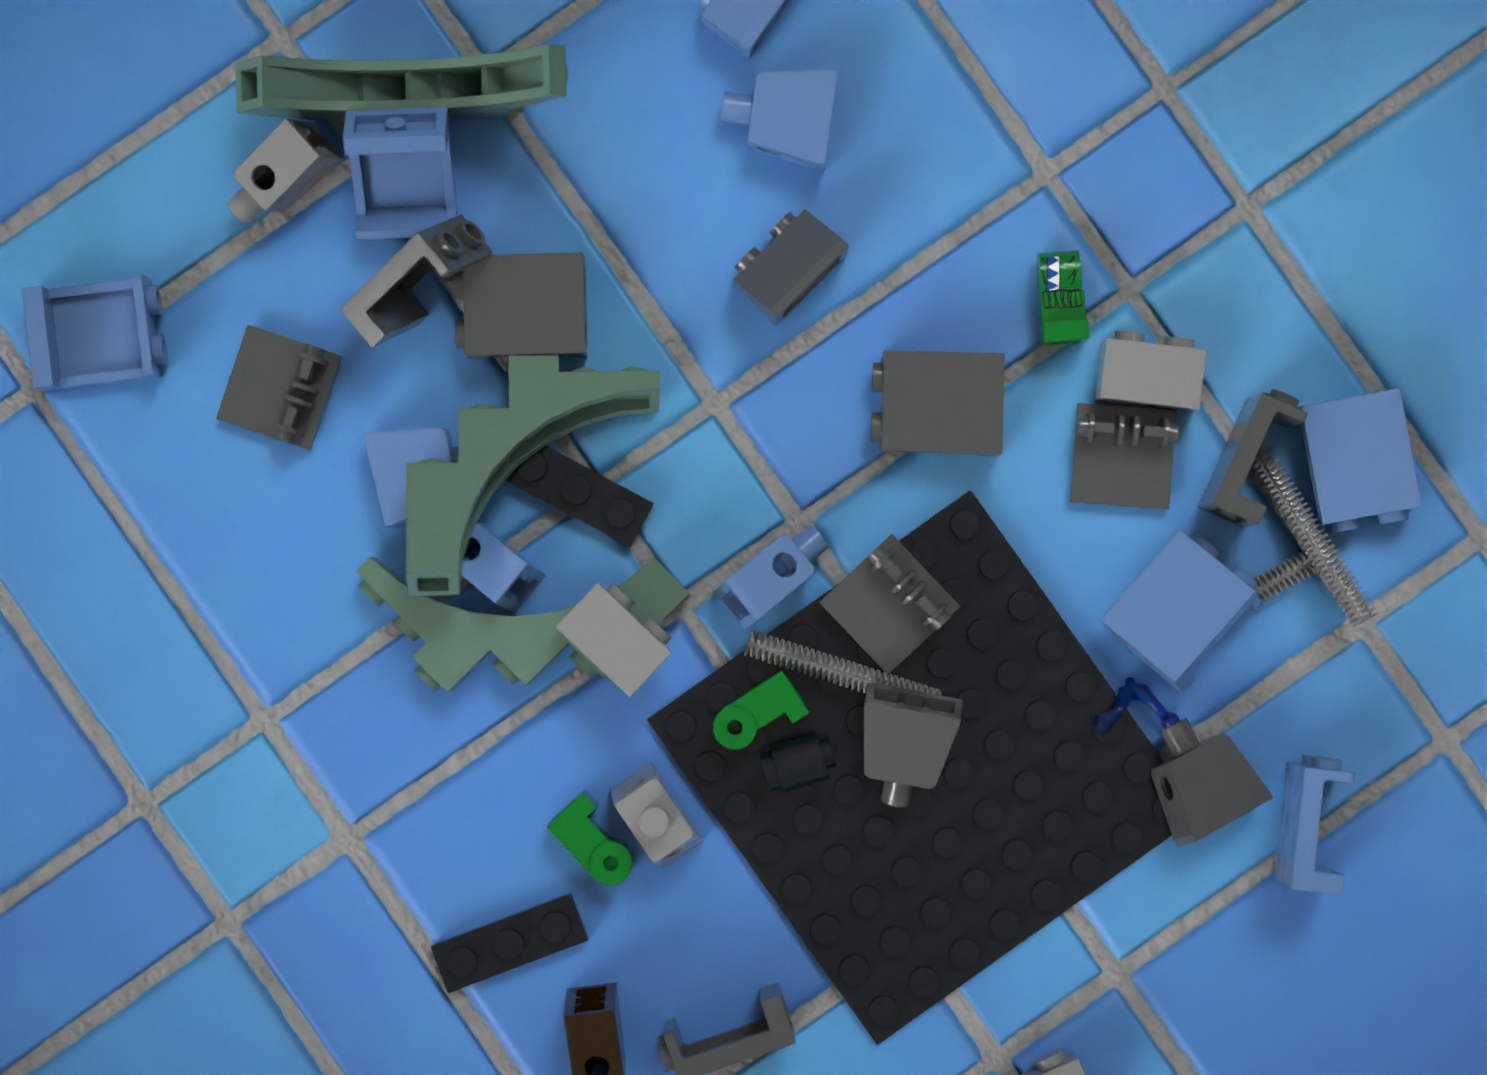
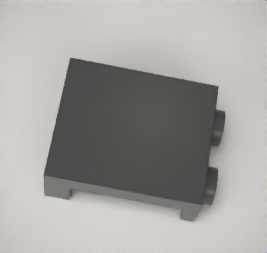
M460 214L415 234L340 310L373 348L418 326L429 315L411 293V290L434 268L441 276L446 278L485 260L492 254V250L485 243V237L480 228Z
M583 252L490 255L485 260L454 274L455 298H463L464 318L455 319L456 348H465V356L468 359L533 354L567 355L568 357L588 356L586 269Z
M884 350L882 362H873L872 392H881V412L871 413V442H880V453L911 452L979 454V456L1001 455L1003 448L1005 353Z
M1271 389L1270 393L1263 392L1245 400L1198 508L1241 527L1260 524L1267 506L1239 493L1271 422L1286 428L1305 422L1308 413L1297 408L1298 399L1284 392Z
M779 982L760 988V1002L766 1018L686 1044L683 1042L676 1019L666 1020L663 1035L659 1036L660 1042L657 1043L666 1072L675 1070L677 1075H703L796 1044L794 1027Z

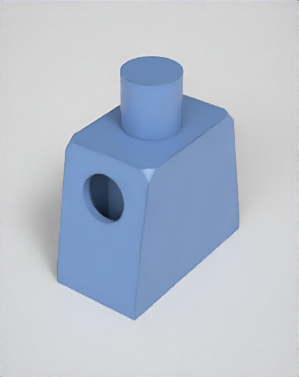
M838 70L757 72L754 95L724 91L720 121L750 125L747 148L808 168L824 171Z
M445 427L378 431L363 434L385 527L392 528L406 523L407 463H419L430 458L442 459L446 462H458V446H452L449 430Z
M478 521L476 522L463 560L462 576L495 604L516 613L546 574ZM481 547L479 555L473 560L475 551Z
M811 525L792 540L786 533H783L724 581L714 593L745 630L816 572L811 562L828 549V545L821 534ZM774 562L783 565L786 571L784 577L775 573L772 565Z

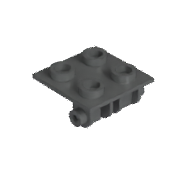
M247 325L216 419L311 450L342 356L307 343L304 344Z
M1077 403L1070 502L1169 510L1174 444L1178 443L1179 424H1176L1177 410Z
M893 534L884 540L819 602L887 675L935 630L937 631L951 618V615L961 607Z

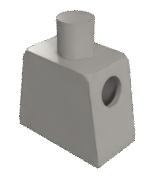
M285 119L235 170L233 175L243 188L226 205L246 225L263 210L266 212H284L344 158L311 122ZM273 174H275V182H274V185H273V182H272Z
M652 762L610 789L615 808L655 865L664 868L704 841V838Z

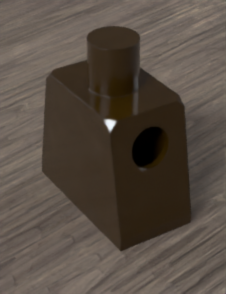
M608 983L568 988L564 1009V1024L572 1075H626V1057L617 984Z

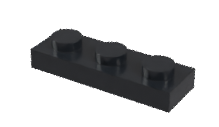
M544 446L520 464L505 480L632 547L654 506L653 502L547 446Z
M570 892L432 944L431 949L448 993L586 942L589 940V936L574 896Z

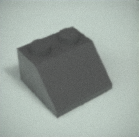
M806 209L797 217L791 212L786 214L769 232L775 239L762 252L756 247L752 248L734 267L739 273L734 279V285L775 326L846 257L849 245Z

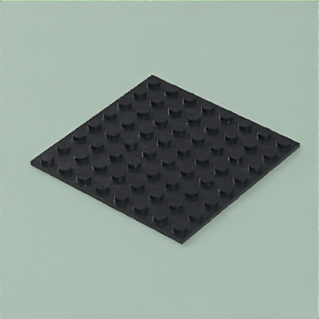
M971 490L899 540L961 606L937 631L935 630L890 673L892 676L897 675L898 678L903 677L904 680L909 679L910 682L915 681L916 685L921 683L922 687L927 685L928 689L930 686L934 690L937 688L940 692L942 691V696L963 699L960 726L935 788L925 789L914 786L911 803L907 807H894L885 804L881 800L884 781L868 778L864 775V705L866 694H863V688L860 692H857V686L854 690H851V684L848 688H845V682L842 686H839V681L837 684H833V679L831 682H827V677L825 680H821L822 675L819 678H815L816 673L810 677V671L804 675V669L801 673H798V667L795 671H792V665L789 669H786V664L780 667V662L774 665V660L768 663V658L762 661V656L757 660L756 654L753 658L750 657V652L745 656V650L647 719L877 1045L1172 836L1151 776V769L1163 763V759ZM836 586L767 634V638L769 635H772L773 640L775 637H778L779 642L781 639H784L785 643L790 641L791 645L796 643L798 647L800 644L803 646V649L806 646L809 648V651L812 648L815 649V652L819 650L821 654L825 652L827 656L831 654L833 658L837 656L839 660L843 658L845 662L849 660L851 663L855 662L857 665L861 664L863 667L868 666L869 669L872 667L875 671L878 669L881 673L883 672L877 663L819 603ZM783 669L809 708L810 713L793 724L786 713H783L757 730L753 741L744 748L728 749L722 746L716 740L713 733V722L716 715L725 706ZM812 731L816 732L818 740L828 737L837 765L828 769L830 779L784 793L783 789L771 792L759 754L770 751L769 745Z

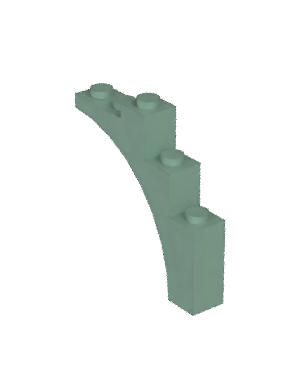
M544 44L493 54L418 60H323L261 55L236 63V108L239 114L338 123L345 122L346 111L430 107H447L448 115L496 119L522 113L524 106L566 97L568 69L566 66L565 45Z
M559 354L508 355L509 408H497L490 404H479L471 408H458V462H446L442 459L430 458L419 463H407L406 580L408 596L460 595L463 560L475 524L492 495L520 464L548 443L583 426L619 416L659 412L660 371H647L639 367H629L621 371H596L591 368H577L571 372H559Z
M369 557L356 570L364 579L358 585L359 588L379 607L386 601L399 615L394 620V623L413 642L419 637L426 642L412 656L420 664L414 671L435 692L440 687L446 692L452 691L491 652L498 657L492 665L512 685L518 679L525 685H528L569 644L576 650L570 658L590 678L596 672L603 678L607 677L556 628L576 605L551 613L520 616L481 613L439 601L432 596H408L407 583L375 557ZM653 558L624 583L618 585L635 602L629 611L643 624L651 617L659 625L690 595L656 558Z

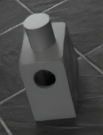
M868 683L864 705V775L868 778L884 781L881 800L885 804L894 807H907L911 803L914 786L925 789L935 788L960 726L963 699Z
M1187 717L1160 731L1173 757L1152 768L1151 776L1177 847L1196 842L1273 799L1269 789L1225 733L1199 742Z

